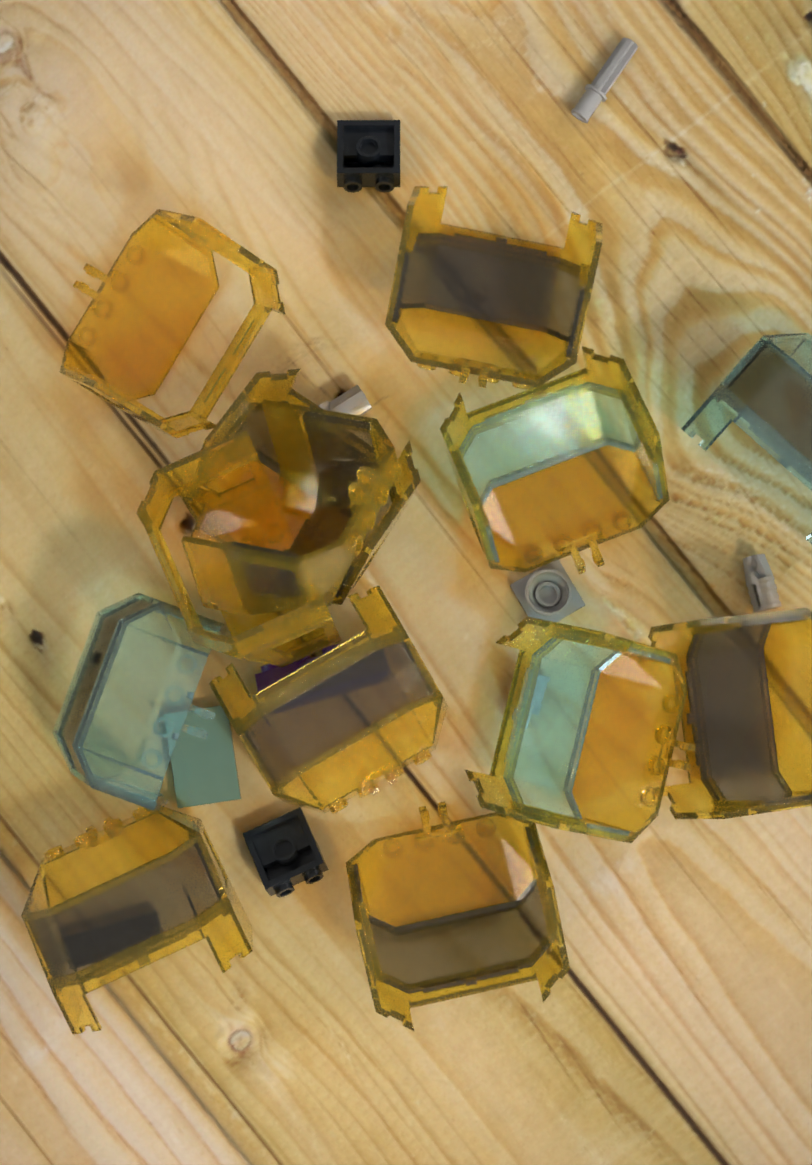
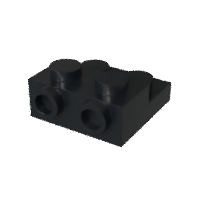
M337 120V187H343L345 191L351 193L361 191L362 187H375L377 191L384 193L392 191L394 187H400V120Z
M301 807L243 833L262 883L270 896L276 894L279 898L285 897L295 890L294 885L303 881L306 884L318 882L324 877L323 872L329 870Z

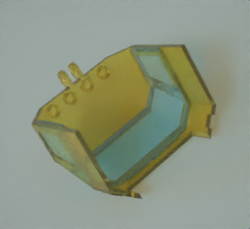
M582 346L586 368L466 413L461 394H458L454 402L455 407L449 418H445L440 431L470 522L491 569L525 573L571 555L578 573H585L586 565L579 554L580 551L590 548L594 564L597 567L603 566L605 563L598 544L642 528L670 500L660 434L623 358L610 355L608 358L595 354L593 349Z
M526 617L517 624L519 628L510 636L504 635L496 642L500 645L518 649L519 654L490 774L465 770L469 781L474 782L479 793L476 796L479 805L483 809L555 829L632 843L658 816L669 767L690 771L692 765L688 764L687 761L672 760L674 747L687 752H695L696 744L676 740L688 691L677 654L602 631Z

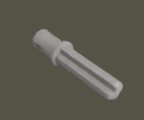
M622 38L593 82L585 86L586 92L571 110V114L583 123H588L601 101L605 102L607 100L606 94L638 49L634 41L629 38Z

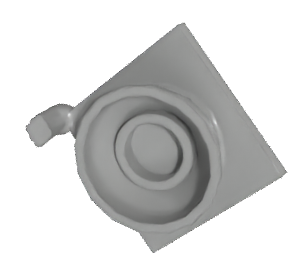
M558 558L510 585L535 628L533 630L535 638H541L544 635V629L585 606L584 601Z

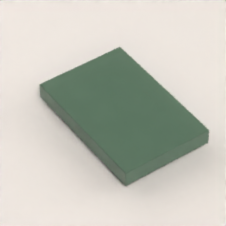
M228 705L164 714L177 807L184 808L241 799Z

